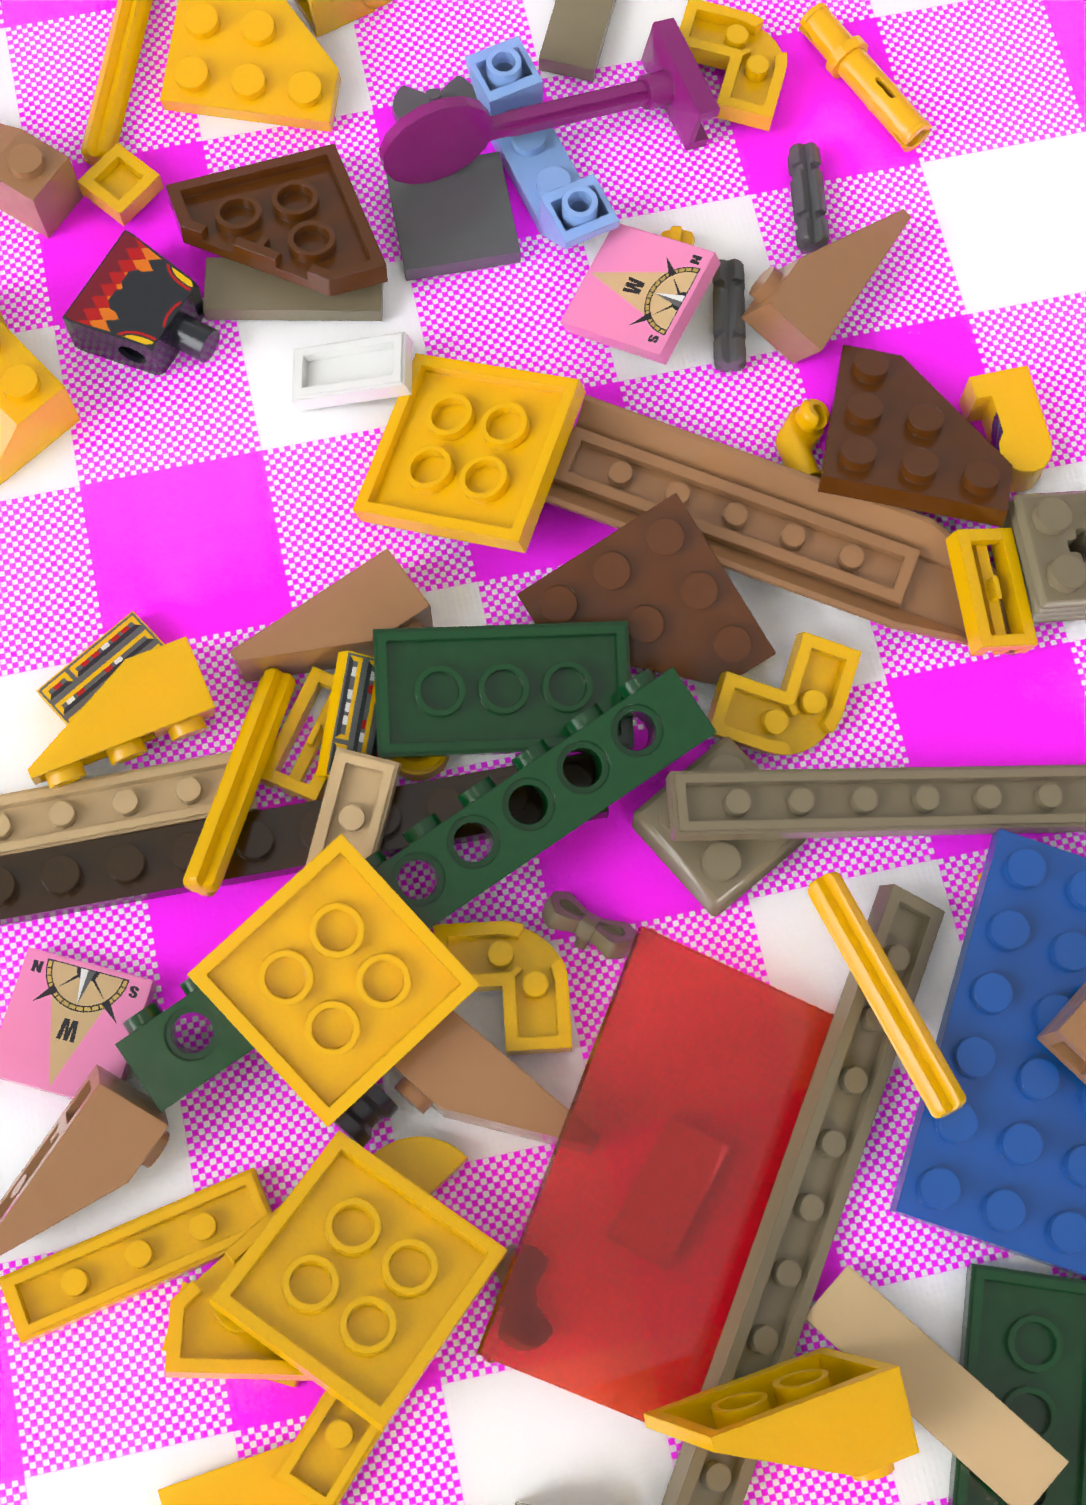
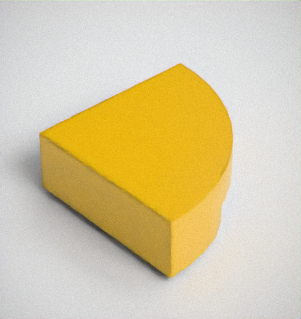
M423 1136L407 1137L393 1141L373 1154L430 1195L438 1190L468 1161V1157L453 1145L439 1139Z

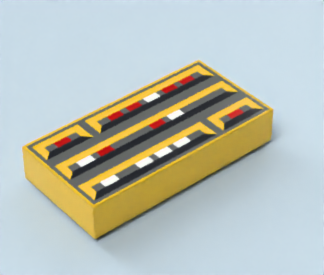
M131 611L36 690V692L63 723L67 725L125 659L162 646L164 643L134 611Z
M348 650L338 652L316 777L325 779L329 778L337 747L378 757L374 657Z

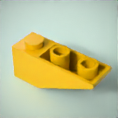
M187 636L125 659L27 769L33 783L38 785L47 781L50 789L60 788L87 776L84 768L86 765L107 757L112 766L122 764L147 753L148 750L145 743L169 734L171 741L177 742L206 730L208 727L205 719L215 716V705Z

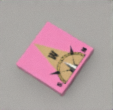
M619 223L618 228L609 231L560 322L569 333L666 365L721 263L713 251Z
M28 947L0 1028V1079L70 1099L75 1096L97 1064L126 1082L130 1066L115 1044L129 1035L122 1023L151 1004L157 984L151 979Z

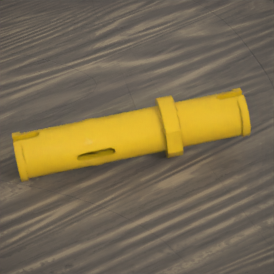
M824 2L809 9L800 21L799 31L807 37L827 60V71L834 78H842L905 152H909L919 146L928 137L932 125L919 113L899 90L898 86L891 81L867 53L868 44L859 35L852 36Z

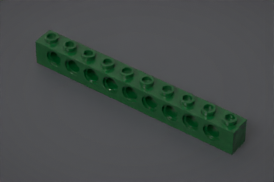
M648 667L618 688L624 700L607 712L603 713L599 705L595 703L564 724L571 734L570 737L552 749L548 747L544 739L540 740L511 760L518 772L496 786L491 777L487 776L457 797L463 806L462 810L443 823L435 812L402 834L409 846L388 860L380 849L365 860L430 929L714 735L717 731L673 667L658 677ZM622 717H636L645 724L648 731V740L642 750H630L620 742L617 735V726ZM581 752L589 756L595 765V778L588 787L574 786L566 779L563 772V763L569 753ZM528 788L536 792L540 797L543 806L542 814L534 824H522L512 817L508 803L514 790ZM463 825H477L488 836V852L478 862L466 861L455 851L453 844L454 835ZM411 861L426 863L431 867L435 875L434 889L427 897L420 900L407 897L401 891L398 884V875L401 868ZM190 978L179 984L186 996L165 1011H163L156 1000L122 1024L129 1035L115 1044L160 1112L255 1049ZM186 1013H199L210 1021L213 1028V1037L207 1047L200 1050H191L181 1045L176 1037V1024L179 1018Z

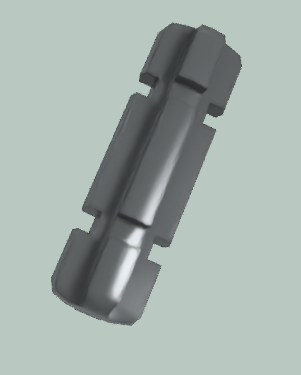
M813 142L793 144L789 149V156L787 158L789 175L792 177L790 188L794 223L797 225L795 230L797 248L803 253H809L828 245L830 238L829 224L825 218L827 207L823 172L819 170V166L822 165L820 148Z
M735 258L730 260L720 259L721 264L712 279L714 366L720 372H738L746 366V323L741 318L745 312L744 264Z

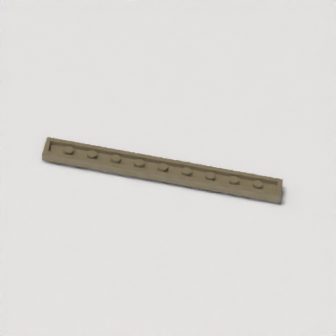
M896 884L880 885L867 922L914 1003L945 911ZM851 971L848 973L701 1392L792 1359L897 1054ZM683 1441L661 1505H743L758 1460L714 1453Z

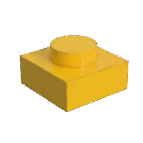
M118 142L77 181L81 193L122 226L129 223L164 188L160 175Z

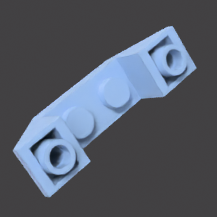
M519 36L465 57L467 70L477 100L488 109L491 116L543 102V80ZM554 128L491 141L495 151H500L502 164L541 235L567 249L619 227L620 220L594 173L580 178Z

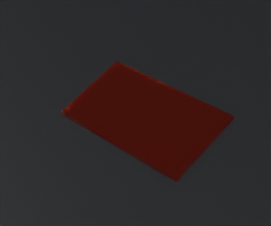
M638 927L476 1354L483 1356L488 1363L498 1362L644 1423L643 1413L700 1393L834 1015L659 934L653 928Z

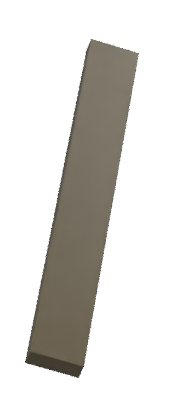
M1086 764L670 771L666 777L671 841L993 834L999 829L1015 834L1086 832Z

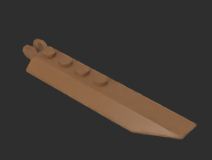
M585 395L576 426H574L570 433L545 503L620 529L671 495L677 493L724 568L891 629L968 645L945 540L952 533L934 519L900 507L818 492L820 481L818 477ZM991 565L993 576L997 575L996 568ZM1001 598L999 603L1006 634H1010L1003 598ZM1009 650L1005 653L1013 656L1016 655L1014 650Z

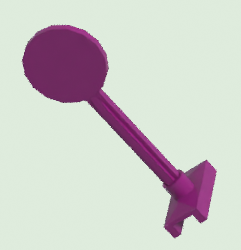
M673 17L653 22L641 58L647 74L640 75L637 81L520 107L493 116L490 115L488 109L479 100L466 96L440 98L418 106L401 117L389 129L379 148L380 161L384 171L394 181L411 185L430 183L453 175L472 163L492 140L529 134L639 107L650 110L664 106L687 151L707 145L709 138L701 122L702 120L718 117L720 107Z

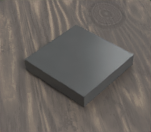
M500 151L480 154L472 163L453 175L430 183L411 185L397 182L386 173L406 281L521 262V251Z

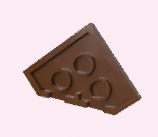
M335 144L166 185L169 204L182 240L188 245L330 297L388 282L386 262Z
M843 344L838 363L818 492L1002 527L1009 509L1012 464L902 355Z
M677 493L671 495L517 594L535 624L628 621L630 666L647 669L650 667L652 671L664 673L673 667L679 677L717 686L720 673L728 671L741 676L776 654L772 644Z

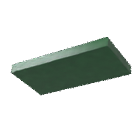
M628 621L373 629L377 755L383 759L521 754L542 739L552 749L571 736L564 725L595 703L605 713L624 700L618 688L631 680ZM632 716L622 717L617 726L618 738L628 749L634 748Z
M974 1263L968 1264L959 1364L1069 1461L1034 1505H1086V1280ZM952 1454L948 1505H1008Z

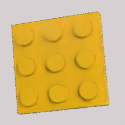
M415 353L412 361V395L397 398L353 511L362 522L526 553L586 393L580 379Z
M342 833L187 974L327 1127L338 1119L480 986V983Z
M338 1130L212 1295L210 1305L383 1432L505 1258L507 1249Z

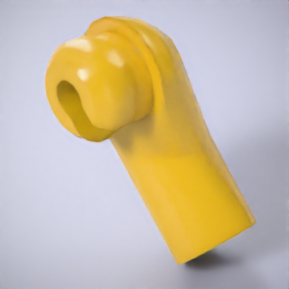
M811 398L804 400L800 406L794 407L785 419L775 439L776 449L784 466L820 478L821 470L812 451L822 436L824 427L830 418L829 410L822 401Z

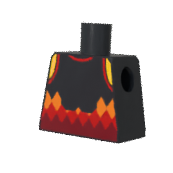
M127 230L123 231L62 317L76 348L154 375L166 373L180 351L202 363L207 362L214 354L220 340V332L217 329L201 322L204 318L203 299L196 282Z

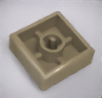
M1086 490L1014 495L1013 499L1009 501L1008 513L1003 526L1000 528H1012L1033 623L1086 620Z
M723 737L683 771L760 769L730 737ZM666 785L635 810L632 821V828L706 911L714 917L726 910L807 839L671 841Z

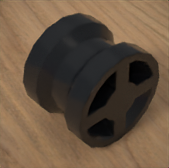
M374 1084L333 1123L349 1138L364 1148L372 1139V1128L380 1119H390L399 1107L378 1085Z

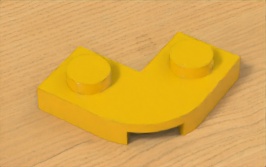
M688 0L680 30L696 62L726 70L717 100L720 112L718 117L715 118L769 131L785 77L787 52H782L776 41L762 29L764 19L752 13L703 0Z
M801 632L796 634L780 689L728 671L720 673L707 718L717 731L712 737L718 739L730 737L739 746L774 756L792 755L810 749L827 734L833 733L838 726L845 710L862 652L807 632Z
M512 921L436 924L433 926L434 935L480 983V986L473 992L503 991L506 1056L572 1052L567 970L562 957H559L555 949L544 938L524 928V924Z

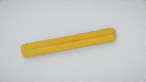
M117 0L80 149L81 154L84 156V162L90 166H93L119 142L153 0Z
M268 668L259 680L183 878L185 888L192 892L212 897L221 887L296 686L295 679L291 674L283 673L277 668Z
M834 871L818 877L809 884L808 895L931 1116L937 1119L954 1113L965 1104L966 1095L842 876Z

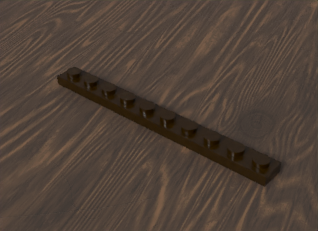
M584 753L566 756L564 760L563 772L566 779L572 785L588 787L595 778V765L591 758ZM513 765L396 786L380 850L385 857L394 856L409 846L402 835L404 832L434 812L443 823L463 809V806L457 799L460 794L487 776H490L497 786L518 772ZM518 788L512 792L509 798V811L516 821L530 825L540 818L543 809L542 801L533 790ZM323 799L248 812L221 886L289 875L302 870L306 866ZM605 808L588 821L608 818L609 808ZM206 820L0 856V926L192 892L185 888L183 878ZM466 824L456 831L453 844L488 839V836L481 827Z

